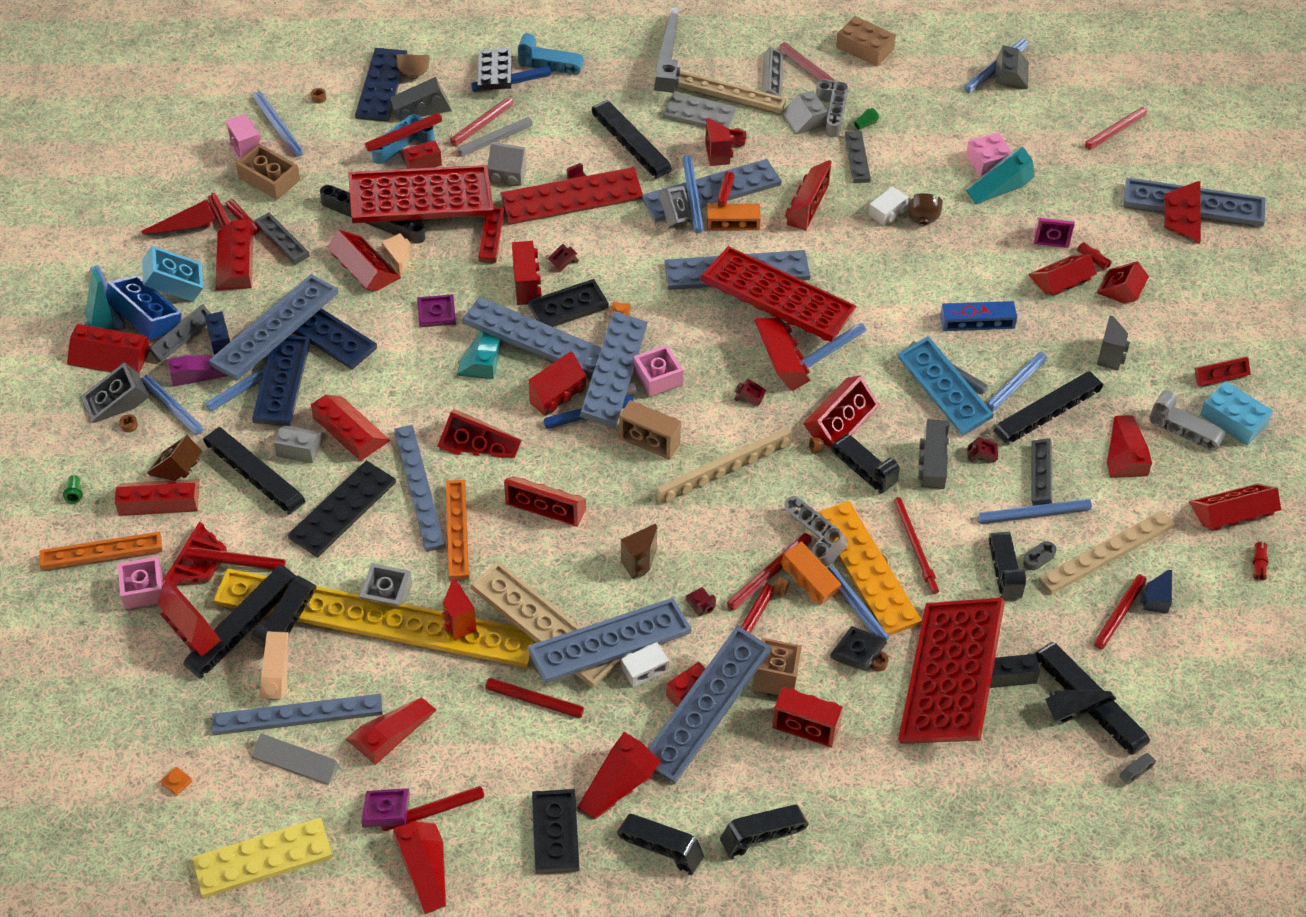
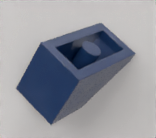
M1167 570L1148 582L1145 591L1142 590L1140 602L1144 603V610L1161 613L1169 612L1172 604V570Z

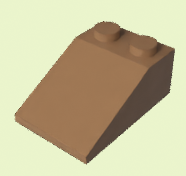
M762 638L761 641L771 646L772 651L754 674L751 690L779 696L782 687L788 689L795 688L802 646Z

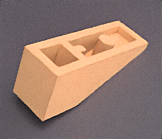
M267 632L261 674L260 698L282 699L286 695L288 632Z

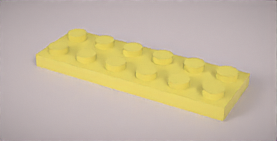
M317 818L192 858L202 897L206 898L333 858L322 819Z

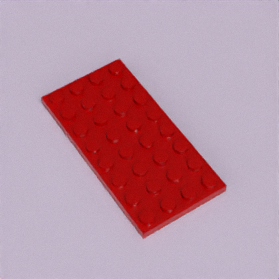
M487 165L348 172L352 223L494 215Z
M727 246L702 274L700 279L707 286L717 288L724 294L734 296L741 302L751 304L756 309L768 312L773 317L785 320L790 325L802 328L805 332L812 333L822 340L831 343L857 307L848 301L730 246Z
M1002 597L926 603L898 737L901 744L981 741L1005 605Z

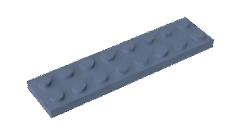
M768 159L696 179L700 209L707 207V204H717L725 173L728 171L734 173L728 201L777 187L782 183ZM685 182V183L678 184V185H674V186H671V187H668V188H674V187L684 186L685 192H686V195H687V198H688V191H687L686 182ZM668 188L642 195V201L655 222L666 219L658 193Z
M1126 177L1123 206L1164 212L1165 193L1181 188L1183 185ZM1201 188V218L1263 227L1265 223V197Z
M805 250L747 254L800 280H810ZM718 256L666 259L664 264L668 290L710 287L700 281L702 274Z
M310 274L209 360L210 366L237 381L338 294V288Z
M480 296L463 317V324L553 362L572 351L586 376L592 378L601 351V347Z
M613 311L579 417L616 428L634 370V356L639 353L648 322Z
M670 598L530 645L527 651L546 684L619 659L656 642L662 644L688 635L692 629L674 598Z
M736 626L648 747L661 761L656 772L674 784L677 783L772 651L771 646L741 627Z

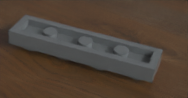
M845 131L844 136L853 183H869L871 177L862 131Z
M270 212L255 220L259 229L294 264L310 257L309 251Z
M204 304L200 305L149 346L148 350L159 363L164 361L206 326L204 315L211 313Z
M1050 438L1031 441V502L1033 506L1052 503V441Z

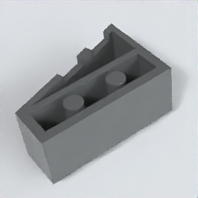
M436 77L390 97L394 111L400 121L410 115L423 117L452 111L449 100Z
M927 419L924 438H920L919 450H922V453H919L918 464L922 465V468H919L918 480H922L921 487L945 489L948 464L947 445L949 444L947 436L950 421Z

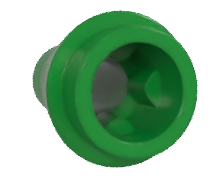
M874 108L866 109L854 121V126L860 130L877 123L879 119L878 112Z
M76 475L68 478L63 491L65 501L71 504L78 503L83 497L80 478Z

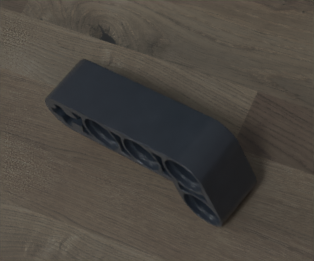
M845 434L832 443L831 449L833 453L875 490L878 489L880 494L897 483L900 467L893 458H887L881 462L850 434Z
M989 533V547L992 561H995L993 565L995 575L998 577L999 593L1002 594L1000 598H1022L1026 586V575L1024 569L1018 568L1011 533Z
M297 575L265 626L259 624L255 628L251 640L265 648L268 631L288 632L290 634L312 598L316 585Z
M790 805L732 820L726 826L720 841L728 857L733 860L737 855H744L752 844L803 831L808 827V822L798 805Z
M628 814L617 830V835L626 842L674 859L677 868L680 871L685 870L688 872V875L694 874L704 858L698 840L691 834L635 814Z

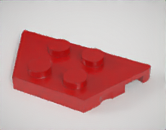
M1196 181L1165 193L1164 228L1174 231L1182 237L1187 236L1199 244L1201 242V182Z
M199 522L165 576L174 585L209 582L220 565L217 562L186 559L185 551L187 547L227 552L226 546L221 541H218L216 536L209 532L202 522Z

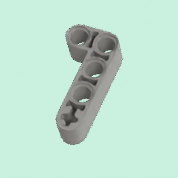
M822 79L817 82L816 95L820 101L830 102L826 134L829 137H838L842 128L848 85L845 82Z
M1169 390L1162 391L1153 405L1150 414L1151 423L1154 425L1158 424L1157 426L1169 432H1175L1176 435L1189 441L1192 440L1193 443L1210 451H1216L1225 437L1224 430L1176 408V395Z
M791 496L787 498L784 504L785 509L794 519L819 538L811 552L824 566L831 565L848 544L847 538L836 526L799 497Z

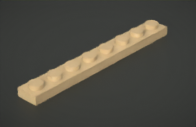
M680 71L678 87L780 114L786 104V98Z
M789 427L784 428L658 486L657 500L660 504L665 501H671L682 493H689L693 488L704 486L710 480L721 478L725 473L732 470L736 471L741 466L753 463L764 455L768 456L779 448H786L791 443L792 431Z
M1161 510L1040 576L1039 582L1052 595L1172 529L1175 523Z

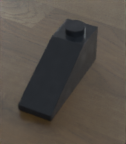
M1056 690L1050 693V697L1045 700L1055 722L1061 725L1117 698L1111 691Z

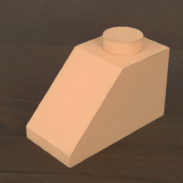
M397 234L381 242L383 254L401 275L404 273L408 263L411 245L408 239H404L401 234Z

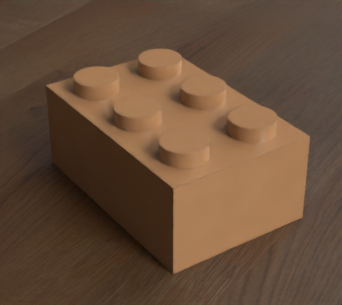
M854 16L837 33L836 48L878 66L894 50L896 34Z
M258 144L236 162L240 179L277 200L300 181L297 164L261 144Z
M630 400L619 415V439L666 459H671L680 445L681 421Z

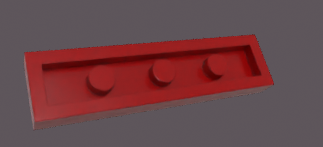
M493 206L494 215L485 216L478 256L479 262H497L505 213L504 207Z

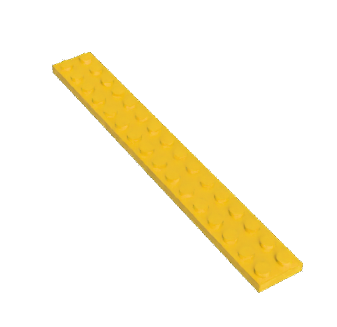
M227 568L214 598V604L235 609L267 576ZM316 586L312 598L297 621L528 668L531 659L527 651L528 646L536 643L515 625L476 618L477 631L455 641L452 635H447L444 630L443 624L445 621L442 617V612L444 611L404 603L398 607L359 599V594ZM276 606L266 616H271Z

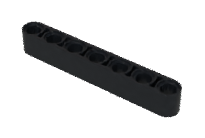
M605 100L592 106L593 116L604 127H607L606 129L614 137L616 136V139L623 147L626 146L625 149L632 156H635L634 158L642 166H645L644 168L652 176H655V179L671 172L672 168L669 161L610 101Z
M332 185L322 186L320 188L322 205L352 218L350 193ZM419 220L363 222L393 235L401 234L404 239H408L412 243L420 244L426 239L424 223Z
M1088 371L999 422L994 428V433L1006 445H1009V442L1013 443L1025 436L1024 434L1027 435L1039 428V425L1042 426L1053 419L1052 417L1056 418L1066 412V409H1071L1080 404L1081 400L1085 401L1095 395L1094 393L1100 392L1104 384L1092 372Z
M217 427L203 438L205 445L208 448H212L211 451L221 459L224 458L223 461L233 469L236 468L237 470L235 471L246 480L249 479L252 485L258 490H262L261 492L270 500H274V503L282 510L288 511V515L305 504L303 495L221 427Z
M279 565L214 629V632L221 641L203 656L197 651L191 652L184 660V666L199 679L203 678L204 673L211 671L280 602L296 575L284 565Z
M1055 642L1048 643L1034 653L1038 663L1041 662V666L1052 677H1055V680L1065 690L1104 691ZM1115 701L1088 712L1095 720H1098V723L1110 735H1113L1112 737L1125 750H1128L1127 752L1130 755H1134L1150 743L1147 733Z

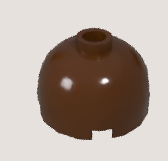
M928 193L915 194L914 198H908V214L912 220L920 225L925 226L933 223L941 215L942 199L940 197L938 199L933 198L934 195Z

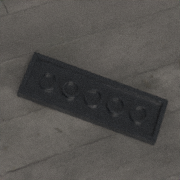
M366 460L288 534V539L318 558L396 483V479Z

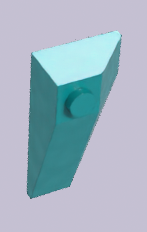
M1023 146L1014 149L965 191L973 202L978 204L1021 188L1035 177L1033 160Z
M93 269L91 271L85 310L87 321L84 324L115 330L102 281L96 269Z
M480 331L460 359L457 376L494 379L502 340Z

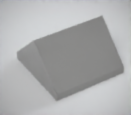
M684 186L668 188L658 193L669 227L692 220Z

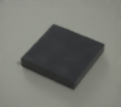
M851 626L830 655L836 661L867 671L887 644V640L879 635Z

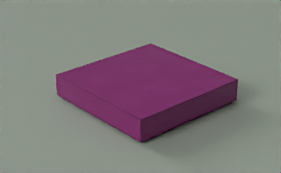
M453 294L417 297L420 328L456 325Z
M409 788L366 791L361 820L362 828L405 825L410 798Z

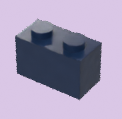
M222 311L204 315L214 355L230 343Z

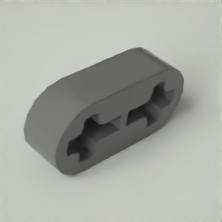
M1049 541L1040 543L1025 554L1024 566L1029 570L1039 569L1055 557L1056 546ZM1035 558H1037L1036 563L1034 561H1029V559L1034 560Z
M1145 753L1128 765L1119 777L1129 785L1155 765L1156 760L1149 753Z

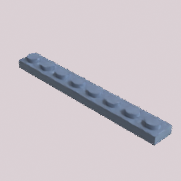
M413 425L394 428L425 550L428 552L445 548V542Z
M381 693L212 714L213 735L383 715Z

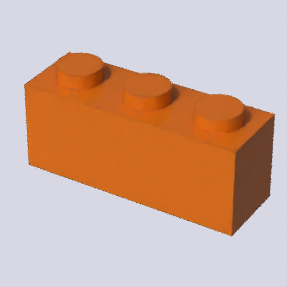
M707 204V230H760V204H726L725 207L718 206L717 204Z
M802 541L783 555L781 560L783 569L795 578L796 583L808 592L809 597L821 606L838 593L842 584Z

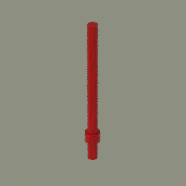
M896 497L894 502L922 568L924 581L928 583L931 593L937 594L939 589L935 581L934 571L929 567L901 497Z

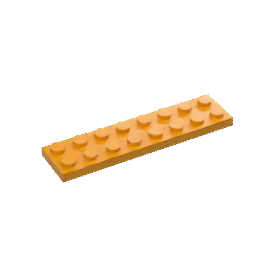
M846 501L818 511L820 515L836 526L847 538L848 544L838 558L869 611L879 622L883 630L891 636L920 625L922 619L851 502Z

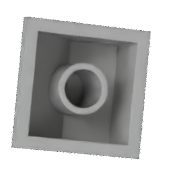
M809 91L797 95L782 111V114L797 135L826 126L828 111L815 92Z
M491 142L487 166L489 180L521 186L526 174L525 147Z
M295 426L282 427L279 429L274 441L276 456L313 463L325 432Z
M371 563L359 599L399 607L407 600L412 587L410 571Z

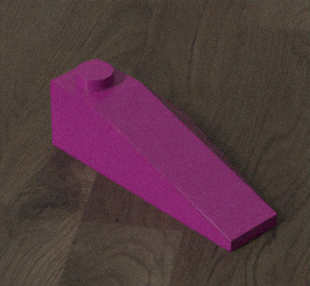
M185 354L167 359L173 387L227 377L228 375L210 366L209 360L213 357L212 355Z

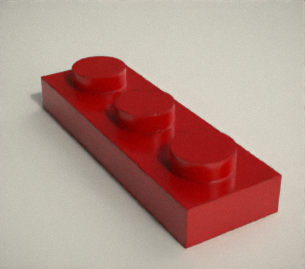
M1247 356L1194 367L1198 386L1251 375L1249 358Z

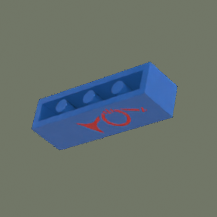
M1014 301L942 303L940 312L943 331L1015 329L1017 322Z

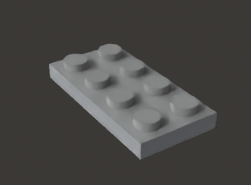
M674 92L663 113V118L706 128V118H710L729 128L736 114L737 107Z

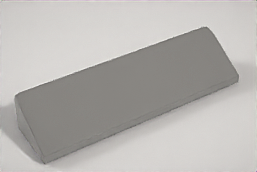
M769 47L763 55L762 92L781 97L783 53L772 47Z
M262 733L258 737L252 755L254 759L327 785L330 784L338 770L337 760Z

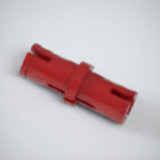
M1082 242L1077 248V251L1083 255L1091 254L1093 262L1104 270L1112 264V260L1106 258L1098 249H1093L1085 242Z
M1257 542L1254 545L1255 556L1252 560L1254 565L1253 577L1258 580V575H1260V580L1264 581L1267 579L1266 572L1267 565L1269 564L1267 557L1268 545L1264 542L1262 548V542Z

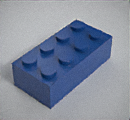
M139 275L107 283L106 299L108 304L139 332L147 336L148 340L163 336L181 321L182 313L155 289L144 286L143 279Z

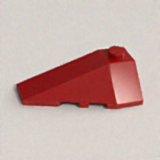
M206 199L141 232L142 234L194 228L202 225L206 228L214 224L212 220L216 219Z
M453 409L449 414L437 447L454 454L467 452L479 455L483 453L491 454L494 457L515 458L522 439L473 416Z
M1115 416L1107 457L1110 478L1148 476L1152 460L1149 448L1134 416Z
M421 697L361 725L346 740L376 765L427 720L436 709Z
M623 732L607 755L577 809L593 819L598 818L616 805V802L625 795L631 794L637 786L647 782L661 764V761L641 741Z
M412 821L394 828L393 833L396 845L424 913L428 914L445 907L444 843L436 824Z

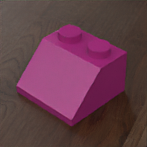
M1037 217L1034 229V244L1069 248L1075 222Z

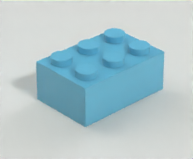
M151 246L143 257L144 286L192 302L202 291L203 276L201 262L155 246Z
M1225 381L1204 402L1200 416L1244 444L1249 445L1268 425L1273 410Z

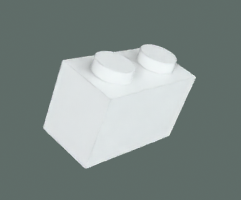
M891 187L870 203L868 216L885 226L887 223L893 222L900 213L903 214L907 210L908 197L894 187Z
M656 642L637 652L625 655L621 659V670L631 686L635 687L669 671V659Z

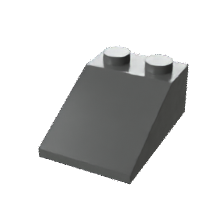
M124 362L81 397L92 422L95 423L135 409L148 399L149 395L139 373Z

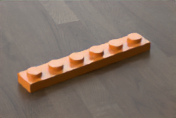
M465 479L447 480L449 581L455 578L456 580H469Z
M159 531L39 550L41 570H49L163 552L162 536Z

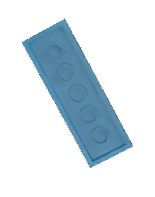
M929 336L898 354V359L962 436L994 417L993 412Z

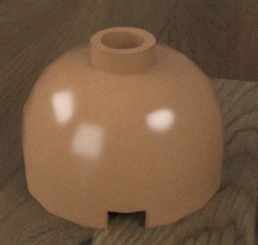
M398 54L396 55L397 67L402 74L408 75V78H418V75L424 74L429 67V55Z

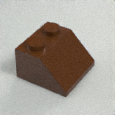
M186 435L165 449L147 471V474L176 481L180 477L186 478L192 472L190 468L200 461L198 457L203 451Z
M656 524L621 539V563L632 579L637 576L642 577L650 571L657 550L658 526Z

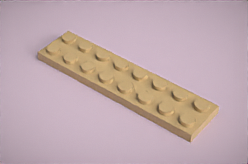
M499 561L471 584V590L536 643L581 629V627ZM620 659L575 673V675L593 689L619 664Z

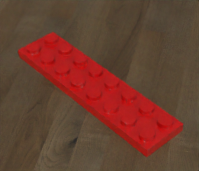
M635 167L500 193L508 225L641 200L643 195Z

